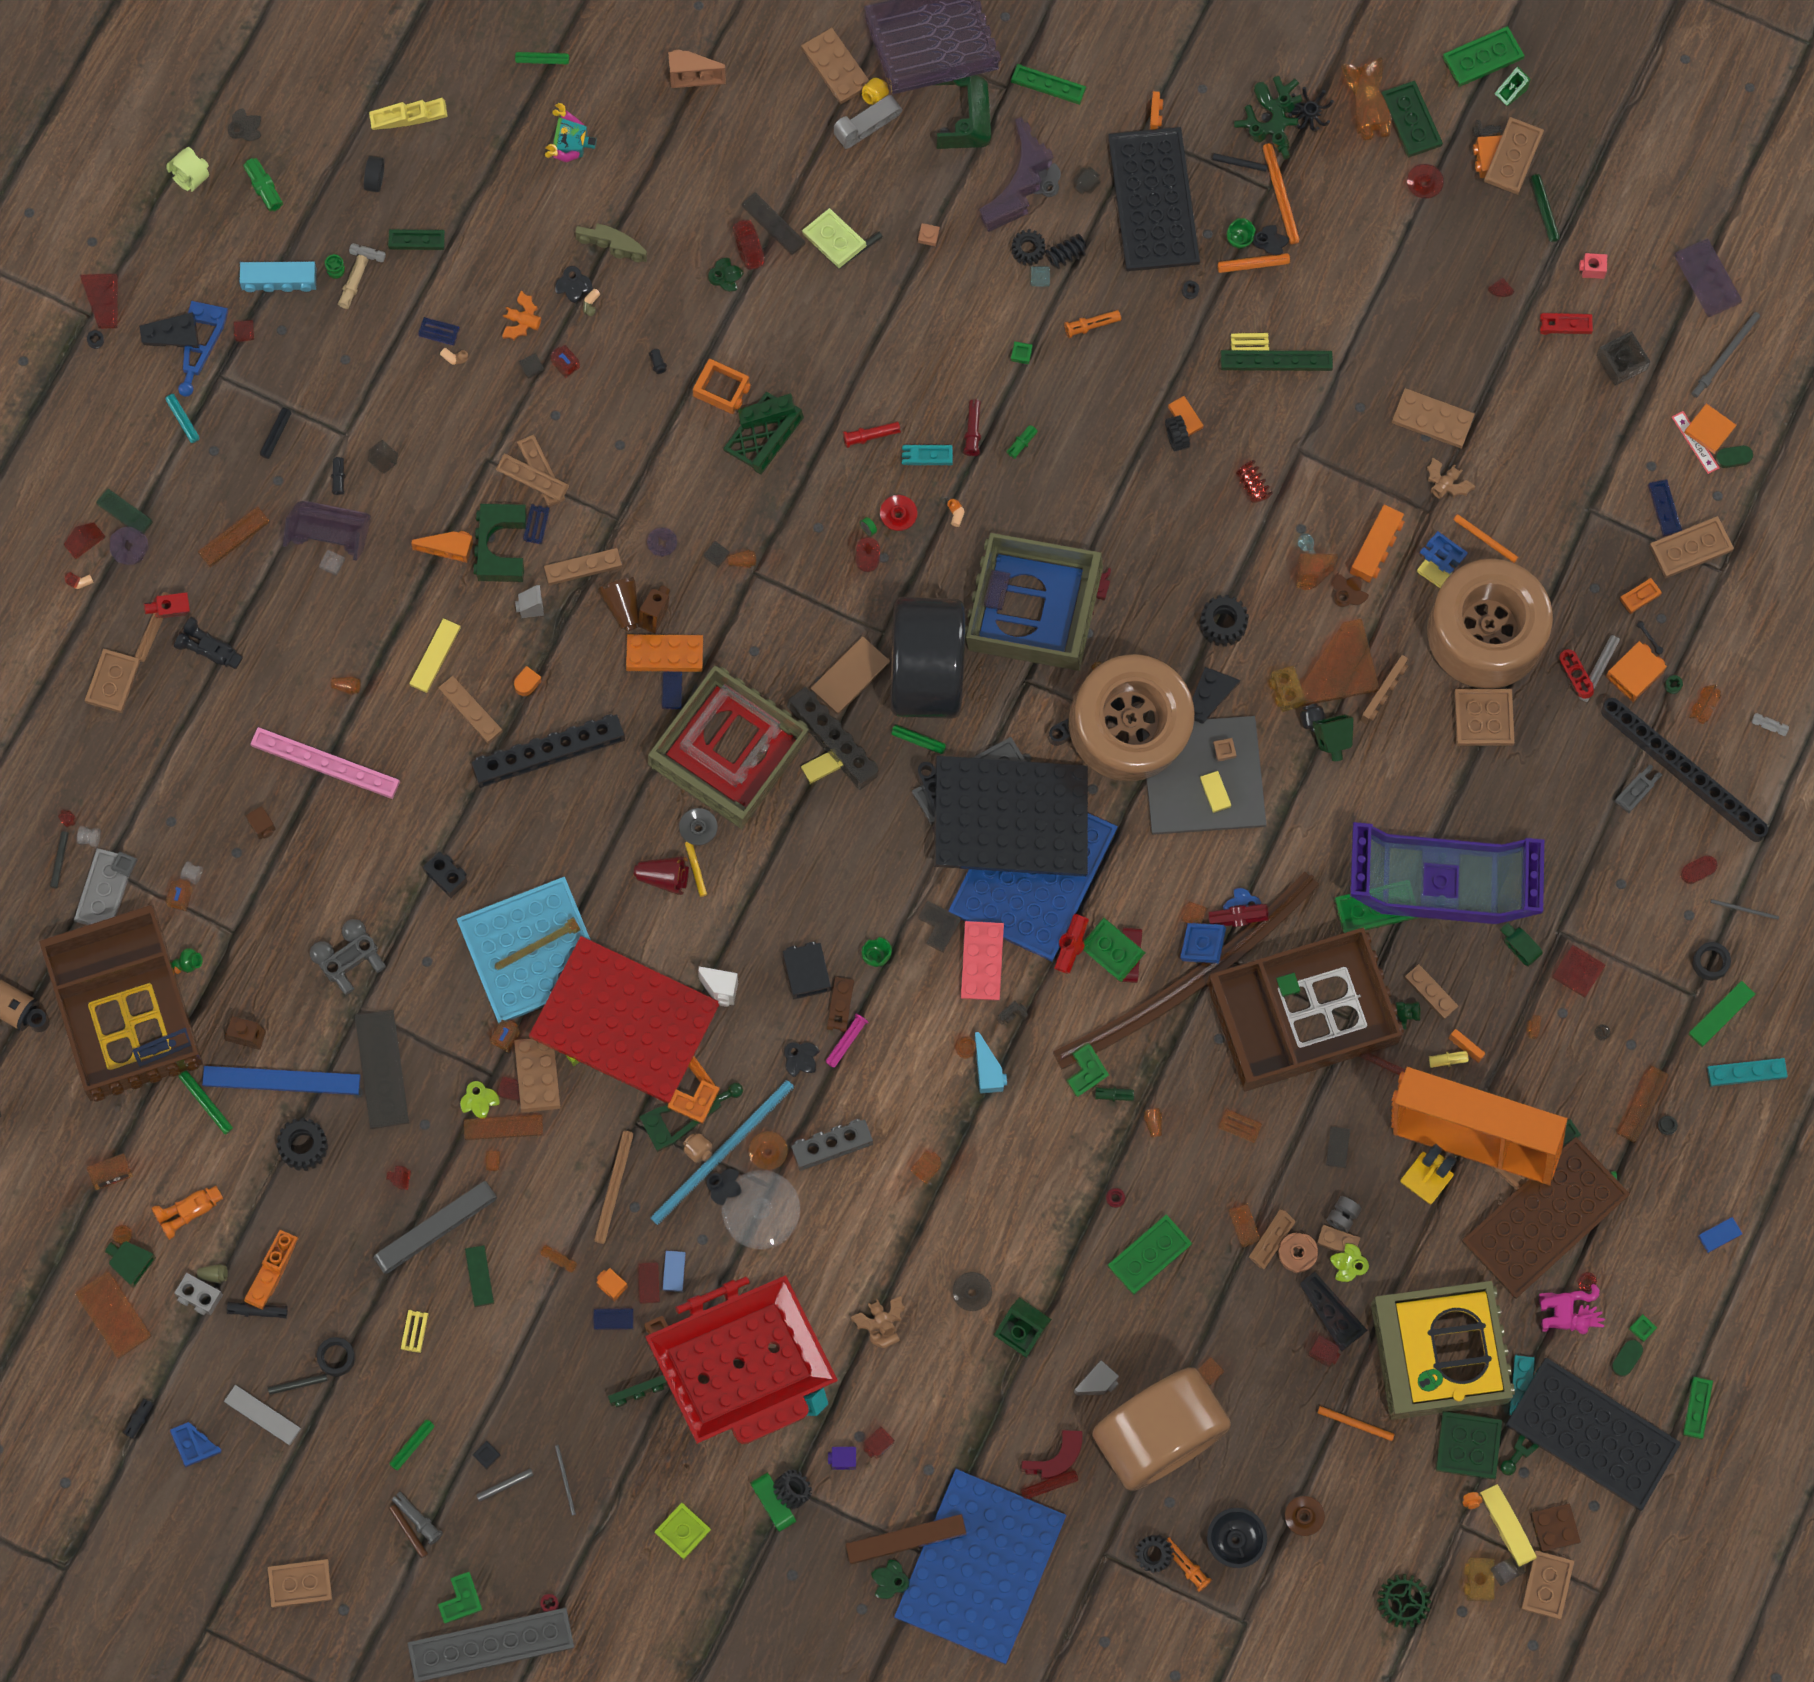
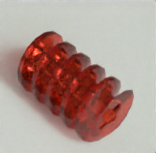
M1255 460L1245 463L1236 472V476L1240 478V483L1244 484L1243 488L1247 490L1246 494L1251 496L1250 501L1252 503L1261 502L1273 494L1272 491L1266 492L1270 488L1269 485L1263 486L1266 479H1259L1263 476V473H1256L1259 470V466L1253 467L1256 463Z
M866 537L861 539L856 546V564L864 572L874 571L880 561V546L875 539Z

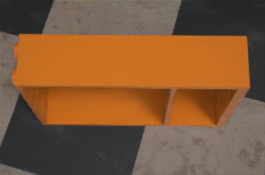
M1407 1067L1405 1072H1401L1398 1080L1399 1089L1394 1091L1392 1097L1391 1128H1393V1135L1430 1147L1437 1144L1442 1148V1151L1551 1185L1563 1149L1568 1118Z

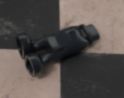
M193 617L188 619L184 626V633H180L174 643V648L178 650L188 649L194 651L197 655H202L216 664L225 665L226 668L230 666L237 669L243 659V656L237 654V650L233 649L229 644L198 628V621ZM188 636L200 640V643H196L195 641L191 640Z

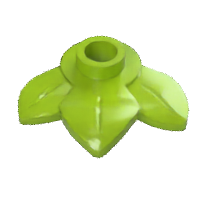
M473 1081L467 1086V1094L462 1097L460 1102L463 1113L472 1110L480 1119L486 1118L489 1106L500 1104L496 1092L485 1088L484 1084L479 1081ZM474 1087L480 1089L478 1095L473 1094L472 1090Z
M1346 1243L1345 1252L1336 1253L1330 1257L1332 1264L1339 1269L1335 1279L1341 1282L1352 1281L1356 1275L1365 1274L1369 1268L1368 1260L1361 1256L1360 1249L1354 1244ZM1356 1263H1362L1363 1267L1361 1269H1357L1355 1267Z

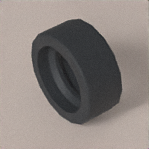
M368 157L364 175V190L380 192L384 175V158Z
M1705 943L1699 947L1693 956V968L1697 975L1705 980H1718L1730 968V953L1720 943ZM1706 951H1715L1722 957L1723 966L1717 972H1709L1701 965V956Z
M332 1337L323 1341L318 1347L316 1354L317 1362L322 1371L327 1375L334 1377L343 1376L354 1366L355 1352L351 1344L345 1339ZM331 1346H342L347 1351V1361L340 1368H331L325 1362V1352Z

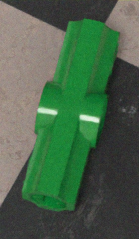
M257 158L247 160L243 167L251 179L255 192L258 196H261L269 212L279 210L283 202L275 190L271 177L268 173H265Z

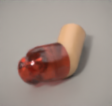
M68 572L65 575L67 585L75 589H80L94 583L90 574L82 578L74 575L72 572Z

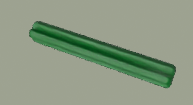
M188 1071L182 1072L179 1075L180 1080L224 1134H228L233 1129L231 1124Z

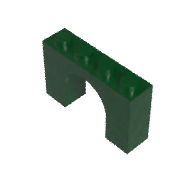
M480 504V510L476 512V521H479V528H476L475 532L476 539H479L478 546L475 545V557H478V561L474 563V575H477L478 581H524L523 558L498 557L488 549L487 545L492 534L498 530L526 529V505Z

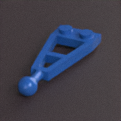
M191 301L188 313L193 312L196 322L216 327L206 346L199 345L200 348L185 346L183 371L186 373V377L178 388L182 396L188 397L193 393V386L191 384L193 377L200 374L226 322L228 308ZM191 351L202 353L195 367L190 366Z

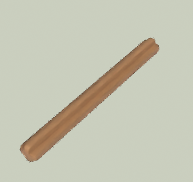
M623 1131L594 1239L595 1242L604 1244L606 1241L633 1139V1133L630 1131Z

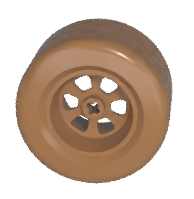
M1501 559L1473 561L1453 572L1442 584L1437 594L1427 626L1431 652L1437 663L1448 675L1465 685L1482 689L1508 686L1526 676L1541 657L1552 630V606L1541 582L1520 565ZM1485 604L1487 606V614L1480 616L1474 607ZM1499 607L1508 615L1503 619H1498L1494 612ZM1466 617L1476 622L1475 628H1466L1464 624ZM1502 626H1513L1511 637L1501 633ZM1474 636H1480L1483 639V642L1476 639ZM1496 638L1501 644H1490V640Z
M1131 654L1118 656L1097 666L1086 677L1076 692L1069 712L1070 736L1076 751L1083 761L1099 774L1119 781L1144 780L1165 770L1187 745L1194 726L1193 700L1186 683L1166 663L1145 655ZM1132 696L1144 699V704L1141 708L1132 707ZM1117 698H1121L1125 706L1121 711H1117L1111 706V703ZM1153 711L1155 723L1144 722V713ZM1129 716L1132 717V723H1131V724L1128 723V719H1127V718H1128ZM1105 717H1115L1117 719V726L1108 729ZM1141 728L1149 733V737L1143 742H1139L1136 737V731ZM1120 731L1129 734L1128 743H1124L1116 738Z
M1188 1367L1163 1378L1116 1408L1095 1426L1093 1438L1122 1485L1129 1491H1136L1168 1475L1212 1446L1229 1431L1231 1421L1201 1373L1195 1368Z

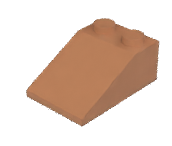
M674 50L668 52L671 88L726 84L725 64L689 51Z

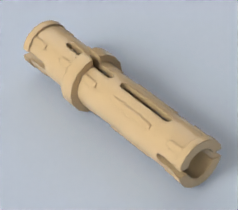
M363 255L357 256L349 279L342 288L343 293L338 305L344 309H349L354 295L357 294L358 284L369 261Z

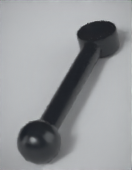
M1639 621L1637 627L1642 629L1653 644L1656 654H1662L1663 648L1658 646L1644 627V622Z

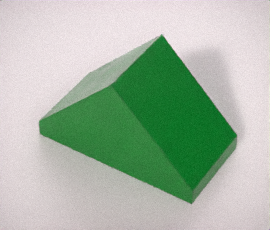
M1516 67L1494 94L1506 106H1509L1527 91L1531 79L1519 67Z

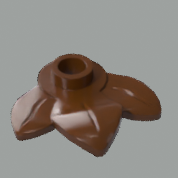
M1341 574L1336 577L1333 583L1335 590L1333 600L1336 605L1340 607H1346L1350 604L1361 605L1368 599L1369 595L1360 591L1362 586L1361 577H1354L1347 581ZM1344 596L1346 600L1342 601L1339 597Z

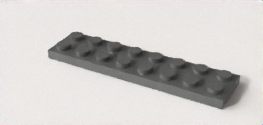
M567 1608L408 1642L415 1682H423L573 1649L574 1643Z

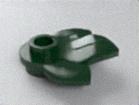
M722 258L716 262L715 268L709 271L708 279L712 285H720L725 291H736L737 285L735 281L739 280L744 272L738 266H731L730 258Z
M889 1560L887 1568H878L871 1573L873 1580L879 1585L875 1596L881 1599H890L896 1593L906 1591L910 1584L908 1576L903 1573L901 1564L895 1560ZM901 1579V1585L897 1586L896 1581Z

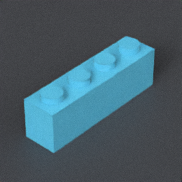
M240 262V286L246 292H254L256 290H263L265 292L301 290L309 292L316 290L317 269L315 262Z

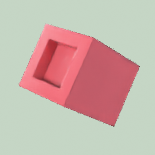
M1585 253L1583 260L1579 262V271H1582V278L1604 279L1607 273V254ZM1589 264H1594L1597 268H1592Z

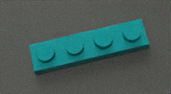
M1785 1058L1707 1067L1710 1087L1786 1079L1788 1077Z

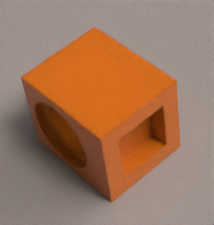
M611 1268L607 1271L603 1270L597 1277V1286L614 1302L628 1288L627 1283Z

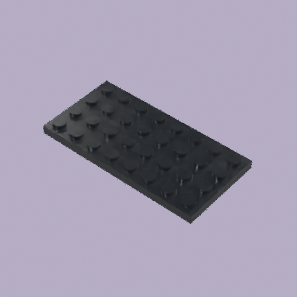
M1181 127L1108 134L1126 272L1199 265L1200 258Z
M1547 1357L1542 1361L1505 1424L1640 1511L1644 1509L1681 1444L1675 1438Z

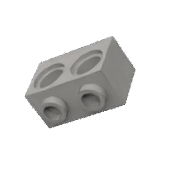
M188 1273L185 1274L174 1293L178 1297V1302L185 1306L191 1304L195 1307L194 1310L201 1315H205V1313L212 1315L223 1296L221 1291ZM193 1287L194 1292L191 1295H185L184 1291L186 1288ZM205 1296L211 1297V1302L207 1305L201 1304Z

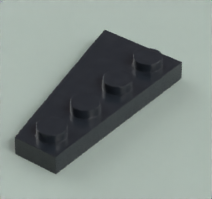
M1313 1272L1300 1283L1341 1352L1368 1331L1316 1272Z

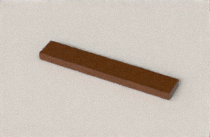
M960 1514L847 1543L846 1548L850 1564H855L967 1535L963 1515Z

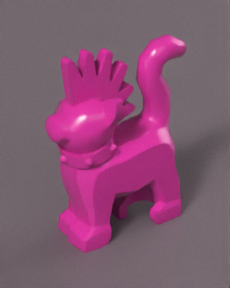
M1591 1285V1294L1584 1291L1539 1294L1541 1311H1546L1548 1308L1554 1309V1317L1542 1319V1332H1547L1549 1328H1556L1561 1330L1570 1329L1571 1331L1577 1330L1580 1334H1586L1589 1327L1603 1328L1604 1325L1598 1322H1603L1605 1319L1597 1318L1603 1312L1594 1313L1597 1307L1589 1310V1305L1585 1309L1581 1305L1578 1314H1573L1574 1301L1583 1300L1591 1302L1599 1297L1597 1285Z

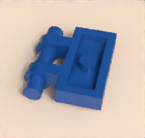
M1438 531L1426 545L1431 550L1429 551L1423 547L1420 551V554L1425 556L1428 562L1432 561L1439 566V570L1445 571L1450 575L1454 568L1449 564L1457 568L1468 554V552ZM1436 554H1438L1439 556H1441V557H1442L1443 559H1445V560L1443 561V560L1440 559L1438 556H1436Z

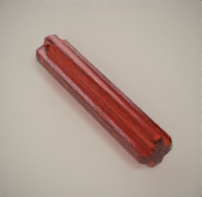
M1071 1471L1021 1490L1022 1497L1029 1499L1077 1482L1078 1475L1076 1471Z

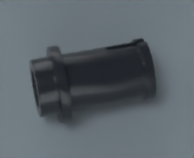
M654 349L649 352L654 366L653 371L656 374L666 372L667 364L664 363L660 350Z

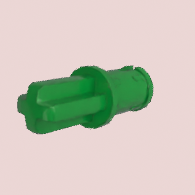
M1029 425L1020 436L1016 437V441L1011 447L1006 450L1007 454L1016 459L1018 454L1025 447H1028V443L1037 434V429Z

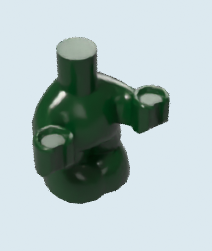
M1396 1002L1397 1015L1395 1016L1399 1018L1403 1029H1407V1020H1421L1420 1002Z

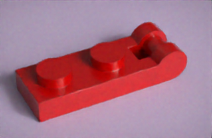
M1540 314V322H1542L1540 327L1541 334H1592L1593 332L1592 314ZM1554 321V325H1549V322Z

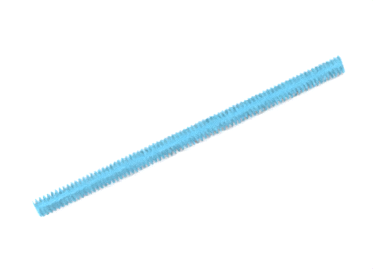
M786 1080L777 1089L778 1091H775L748 1118L749 1120H746L741 1125L742 1127L738 1128L737 1132H734L735 1134L731 1135L730 1139L726 1140L725 1144H722L723 1146L719 1147L718 1151L714 1152L713 1156L650 1219L657 1225L660 1223L659 1221L662 1222L664 1220L663 1217L665 1218L668 1212L671 1213L670 1210H674L673 1207L677 1206L678 1202L681 1203L680 1200L684 1199L687 1193L690 1194L689 1191H693L692 1188L696 1187L699 1181L702 1182L701 1179L703 1180L704 1176L708 1175L707 1172L709 1170L712 1171L711 1169L717 1166L716 1163H720L719 1160L721 1158L724 1159L723 1157L729 1154L728 1151H732L731 1148L733 1146L736 1147L735 1145L741 1142L740 1139H744L743 1136L747 1135L748 1131L751 1132L753 1130L752 1127H756L755 1124L759 1123L760 1119L763 1120L765 1118L764 1115H768L767 1112L771 1111V1109L773 1110L772 1107L776 1106L777 1102L780 1103L782 1101L781 1098H785L784 1095L788 1094L794 1085Z

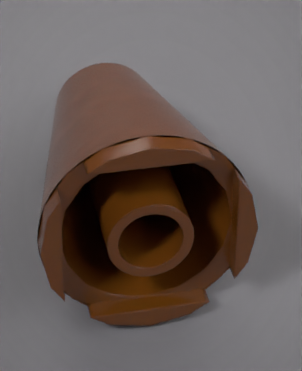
M631 577L630 580L624 578L608 584V588L605 589L603 586L598 588L601 597L620 628L626 629V632L636 629V625L639 624L634 577Z

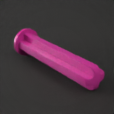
M855 1014L856 1018L826 1059V1063L829 1066L836 1067L863 1026L869 1023L862 1016Z

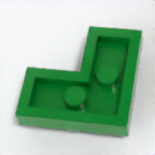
M1088 1042L1072 1052L1081 1070L1066 1080L1077 1097L1109 1076Z
M470 1572L450 1578L457 1598L438 1604L444 1624L483 1611Z

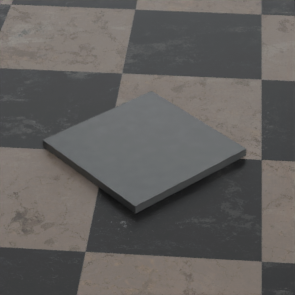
M1255 716L1207 719L1204 724L1194 721L1190 739L1183 751L1165 770L1153 777L1147 778L1152 835L1266 827ZM1142 729V738L1144 741L1149 737V733ZM1232 738L1237 755L1236 758L1217 762L1213 742ZM1218 771L1231 807L1213 813L1200 777Z

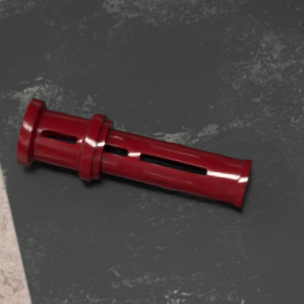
M976 399L975 404L973 403L974 400L969 401L968 431L964 435L966 446L963 449V453L967 456H978L980 454L978 444L981 440V435L978 431L981 401Z

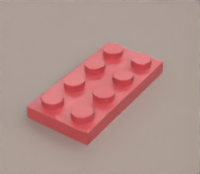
M965 921L961 999L1000 1001L1004 923Z

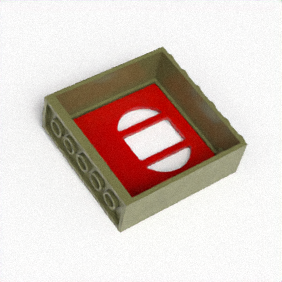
M714 665L648 754V766L740 829H743L808 740L809 729L803 721L793 719L788 711L784 709L781 711L777 708L772 700H765L757 690L746 687L741 679L731 677L725 668H718ZM705 701V703L703 704V706H702V707L700 708V710L697 712V710L699 709V707H700V706L702 705V703ZM732 711V714L710 744L706 745L704 728L709 719L720 712ZM737 716H741L757 727L759 731L738 760L732 764L713 751V749ZM682 732V734L680 735V737H679V738L677 739V741L674 743V741L676 740V738H677V737L679 736V734ZM765 734L769 744L765 758L756 766L740 768Z

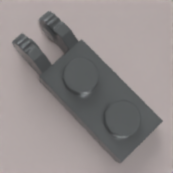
M1651 764L1642 773H1639L1614 801L1627 813H1630L1662 776L1658 772L1651 781L1645 777L1652 771L1653 766Z

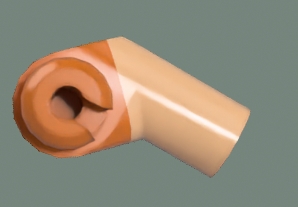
M950 499L947 502V506L954 515L951 525L960 527L965 511L958 500Z

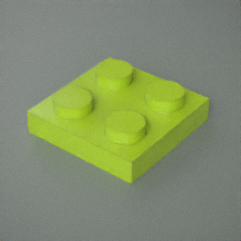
M681 1503L658 1527L655 1534L685 1560L708 1535L711 1529Z

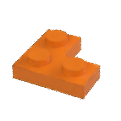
M702 1080L694 1097L676 1089L667 1107L704 1124L720 1088Z

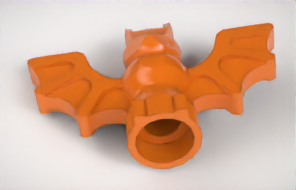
M523 291L520 292L517 302L525 311L519 312L516 309L506 307L508 313L503 315V317L511 321H517L519 325L514 327L507 326L502 335L503 339L511 338L515 341L518 336H527L526 331L528 328L538 331L542 318L534 315L538 307L532 303V296L525 295Z

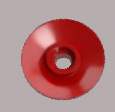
M891 496L881 505V521L891 530H906L917 519V507L906 496ZM900 513L902 517L897 518L895 514Z

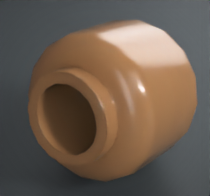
M691 1134L683 1143L684 1153L695 1163H699L702 1160L706 1162L712 1155V1144L702 1134Z

